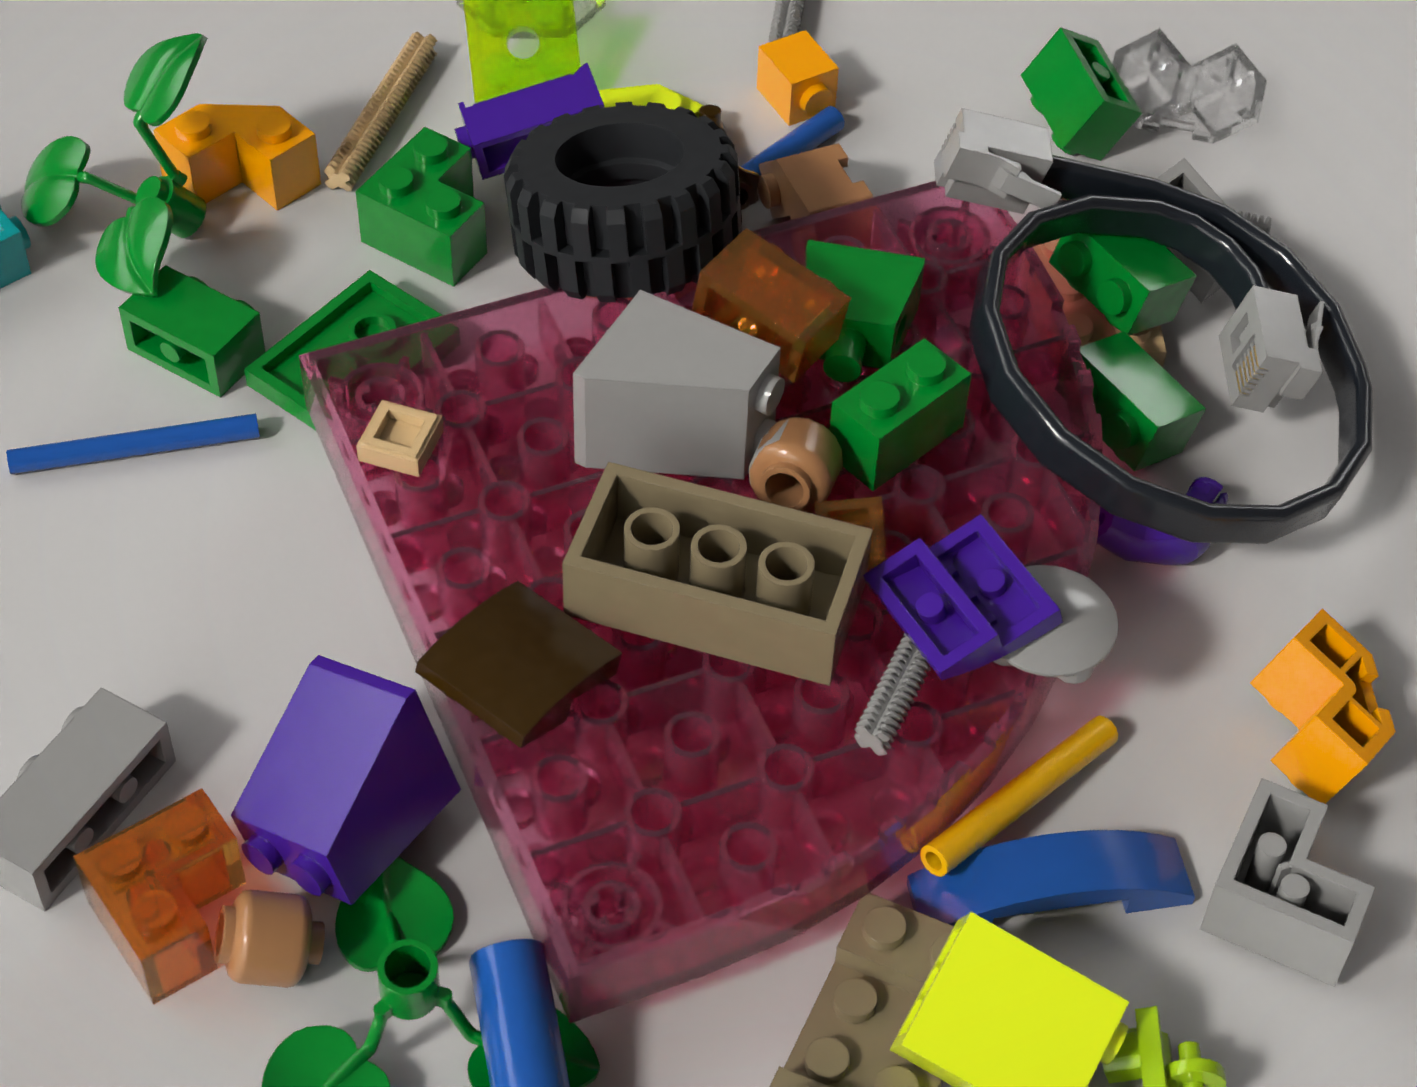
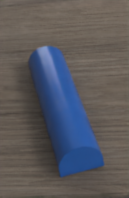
M535 939L508 940L486 946L474 952L470 957L469 967L490 1087H570L543 942Z

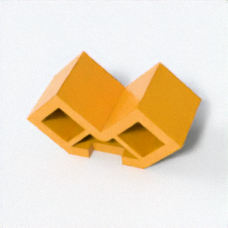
M198 104L154 129L155 138L174 166L187 175V181L183 187L204 199L206 203L240 183H244L278 211L321 185L315 133L280 106ZM160 164L162 176H168Z
M1323 608L1269 662L1250 684L1267 699L1268 703L1275 710L1282 713L1299 729L1270 761L1288 777L1296 788L1303 791L1308 797L1326 804L1369 764L1395 734L1396 730L1390 711L1378 708L1371 683L1379 674L1373 655Z

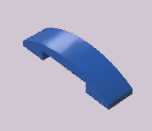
M1127 830L1071 831L998 843L979 848L942 877L935 876L926 868H922L909 874L906 882L914 911L955 926L957 920L970 912L993 924L994 918L1122 900L1125 913L1189 905L1193 904L1195 899L1176 839L1160 834Z

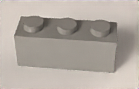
M102 687L84 706L74 709L66 718L59 734L39 755L32 756L24 763L16 781L0 797V886L41 910L46 911L176 762L167 722Z

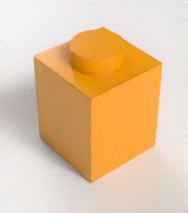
M806 30L759 46L756 88L788 126L810 119L828 106L836 107L839 67Z

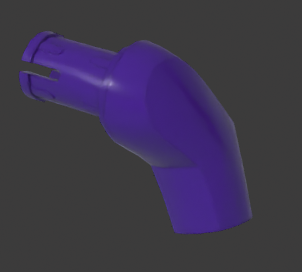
M1207 477L1195 479L1185 494L1212 504H1227L1228 502L1227 492L1220 493L1216 501L1213 502L1218 493L1223 489V486L1214 479ZM1099 505L1087 513L1085 520L1086 537L1126 561L1158 565H1186L1198 559L1210 547V543L1188 542L1117 517Z

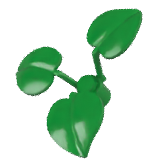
M199 33L163 40L149 48L135 63L124 91V105L129 110L136 112L133 119L134 127L168 176H161L159 178L151 176L140 185L137 193L92 173L83 172L90 157V146L78 137L65 136L54 140L39 153L28 172L25 182L24 194L21 199L22 214L28 222L40 227L51 226L59 222L69 212L78 196L79 183L90 184L136 204L127 209L126 217L118 218L108 225L101 236L95 257V264L99 275L111 286L132 295L144 297L158 296L159 270L171 233L179 238L191 236L199 229L206 215V202L195 193L183 187L187 181V175L174 166L148 126L149 124L156 127L165 122L182 100L208 39Z
M398 856L352 905L340 901L335 920V936L342 956L355 969L364 972L377 971L381 1000L374 1005V1018L364 1044L357 1049L353 1038L346 1031L335 1026H307L295 1031L280 1043L269 1058L263 1074L262 1087H390V1081L385 1072L377 1065L368 1061L378 1049L388 1019L392 1016L403 1020L419 1019L430 1013L435 1006L441 1007L466 1041L477 1045L467 1065L468 1079L471 1087H490L481 1031L472 1026L455 1003L452 991L449 988L440 986L436 955L444 948L453 931L454 915L449 897L433 878ZM556 1008L570 1087H585L592 1083L600 1072L598 1057L583 1031L569 1017Z

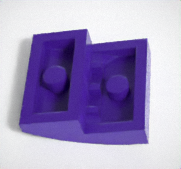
M982 514L929 548L921 538H918L863 574L866 584L941 680L964 674L998 660L1063 623L1060 608Z

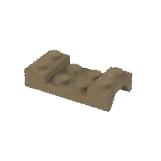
M864 891L837 945L835 962L784 1068L778 1067L769 1087H942L943 1080L890 1051V1048L954 926Z

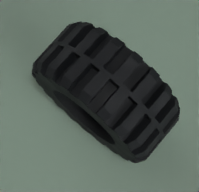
M632 102L615 103L616 106L600 108L599 105L583 108L582 113L572 116L566 113L555 117L551 125L547 127L543 125L538 126L529 133L526 140H521L505 166L504 172L514 253L519 259V264L528 274L537 279L544 287L554 292L562 289L568 297L583 300L586 296L597 297L599 302H616L617 298H634L639 290L650 294L665 292L667 295L683 291L687 283L694 282L698 284L709 278L714 268L720 269L728 261L740 242L742 235V213L738 156L735 152V145L714 121L704 115L697 118L692 110L677 107L673 110L666 108L662 103L648 102L646 106H635Z

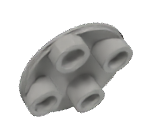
M1050 565L1027 566L1026 569L1060 608L1063 623L1020 649L993 662L1002 666H1014L1034 675L1058 677L1066 683L1077 684L1086 681L1093 674L1094 667L1109 655L1117 639L1118 618L1112 601L1096 583L1073 570Z

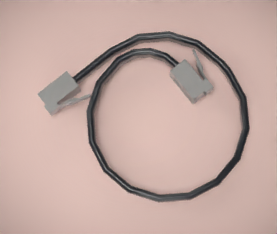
M961 108L955 120L956 123L952 125L953 128L950 129V134L947 135V139H945L941 147L942 150L938 152L934 160L936 185L945 187V197L1024 214L1029 204L1041 208L1028 212L988 256L977 277L968 333L991 403L1038 462L1110 514L1188 542L1267 544L1324 519L1341 499L1372 451L1373 390L1366 362L1340 304L1290 248L1225 204L1155 178L1052 155L1049 128ZM1059 199L1067 200V201L1058 203ZM1075 233L1141 237L1178 251L1207 271L1230 297L1236 311L1219 334L1231 406L1264 412L1267 407L1275 408L1282 397L1303 400L1323 374L1322 362L1334 389L1339 411L1337 467L1323 486L1279 505L1212 504L1134 477L1070 432L1020 371L1000 314L1006 271L1026 249Z

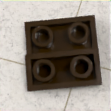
M516 581L482 602L453 625L417 661L415 672L441 690L447 697L456 701L491 726L501 736L522 748L565 723L572 700L616 675L623 653L537 593Z

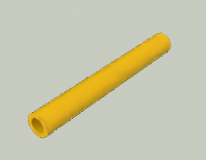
M1095 716L924 845L920 850V858L925 868L935 876L942 877L1108 750L1118 741V731L1113 722L1104 716Z

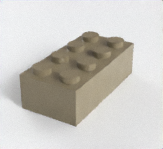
M608 462L562 563L564 613L577 619L830 686L866 584L863 574L868 572L873 529Z

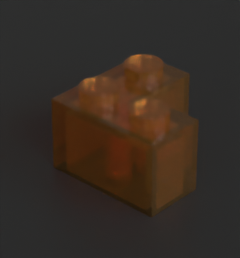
M746 228L700 271L691 311L780 347L779 373L795 383L838 340L851 297L837 289L829 280L819 277L786 255L778 246L768 243Z
M203 788L73 856L87 902L153 1005L218 969L214 959L208 926L198 912V909L246 883L237 837Z

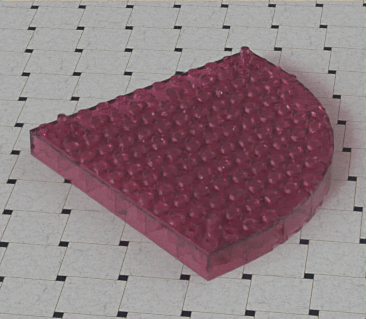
M936 181L742 233L740 242L728 261L720 269L714 268L709 278L698 284L694 282L687 283L683 291L667 295L665 292L652 295L780 347L779 377L784 378L785 386L782 397L776 407L775 421L778 422L791 417L809 418L824 425L829 430L832 402L879 369L862 366L861 374L856 380L839 382L825 374L823 359L808 357L803 352V282L808 240L925 258L919 308L896 357L925 338L969 371L972 375L964 425L875 491L869 489L842 467L826 503L811 514L873 529L868 571L918 538H921L929 548L982 514L1025 567L1034 565L1058 566L1073 570L1089 578L1097 545L1100 506L1042 466L991 403L968 335L978 274L990 253L1017 224L1007 210L945 197V187L937 186ZM1028 248L1005 273L1000 314L1015 358L1022 374L1064 426L1102 453L1101 415L1096 414L1092 396L1094 388L1091 370L1086 369L1080 353V337L1075 325H1069L1063 311L1064 299L1034 248ZM545 287L299 355L306 408L416 665L417 661L466 614L516 581H519L564 612L562 563L605 470L586 468L575 463L573 373L631 302L633 297L617 298L616 302H599L597 297L586 296L581 300L568 297L562 289L554 292ZM381 400L443 416L444 431L420 477L358 461L356 445ZM655 473L759 500L750 485L749 473L744 479ZM865 584L830 686L571 617L623 653L617 673L573 699L565 723L520 748L509 739L501 736L495 729L459 703L447 697L441 690L422 677L533 939L539 940L544 944L549 976L569 1023L708 975L790 940L869 894L918 856L924 845L950 827L989 787L1034 724L1057 678L1034 675L1014 666H1002L991 662L964 674L941 680L933 668L929 666L931 670L926 672L927 678H922L924 684L919 685L921 690L916 691L918 696L913 698L914 703L909 704L911 709L906 711L908 715L903 717L905 721L900 723L901 729L896 730L898 735L893 737L895 741L889 743L891 748L886 750L888 754L878 756L870 747L861 748L854 737L857 734L854 729L857 727V722L861 720L860 716L864 714V709L868 707L867 703L871 701L870 697L874 695V690L878 688L877 684L881 682L880 678L885 675L884 671L888 669L887 665L891 662L890 659L895 656L894 652L898 650L897 646L901 643L900 640L905 637L904 631L867 584Z

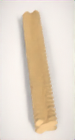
M417 31L412 33L407 40V43L324 169L325 174L328 176L324 183L331 190L337 187L343 188L346 191L353 189V186L359 179L358 177L365 170L364 168L370 162L378 146L387 135L386 133L392 127L400 111L437 55L433 49L437 40L433 35L429 34L424 37Z

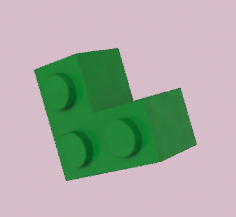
M424 127L356 190L361 242L454 287L487 254L485 203L474 198L471 148Z

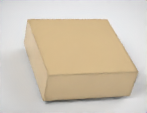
M381 400L356 445L358 461L420 477L444 431L443 416Z

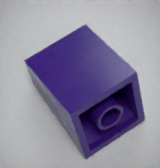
M318 655L308 665L231 817L245 841L241 846L242 852L248 861L259 871L267 875L277 872L295 880L305 891L314 896H320L322 893H325L352 905L461 791V788L415 689Z

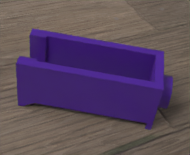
M585 63L572 75L568 74L475 103L467 108L464 102L458 103L464 126L454 130L457 141L471 148L472 159L476 160L482 180L503 174L515 147L521 140H526L529 133L538 126L543 125L547 127L551 125L555 117L566 113L572 116L582 113L583 108L596 105L604 108V104L589 65Z

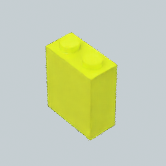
M970 912L957 920L898 1032L890 1051L953 1087H1087L1099 1062L1108 1065L1124 1042L1128 1025L1120 1020L1129 1001L975 913Z

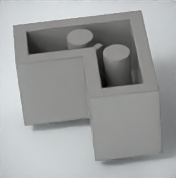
M1261 778L1214 886L1200 930L1335 987L1354 945L1376 887L1308 859L1329 805Z

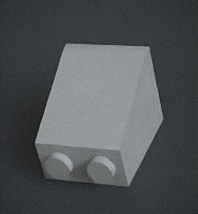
M639 290L573 373L575 463L586 468L605 469L607 463L612 462L651 473L744 479L749 473V465L763 436L777 423L775 421L776 407L779 404L785 386L784 378L779 377L781 348L648 292Z

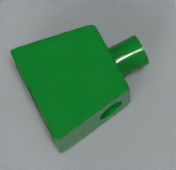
M808 240L803 282V352L808 357L823 359L825 374L839 382L856 380L861 374L862 366L880 369L895 359L919 308L925 258Z

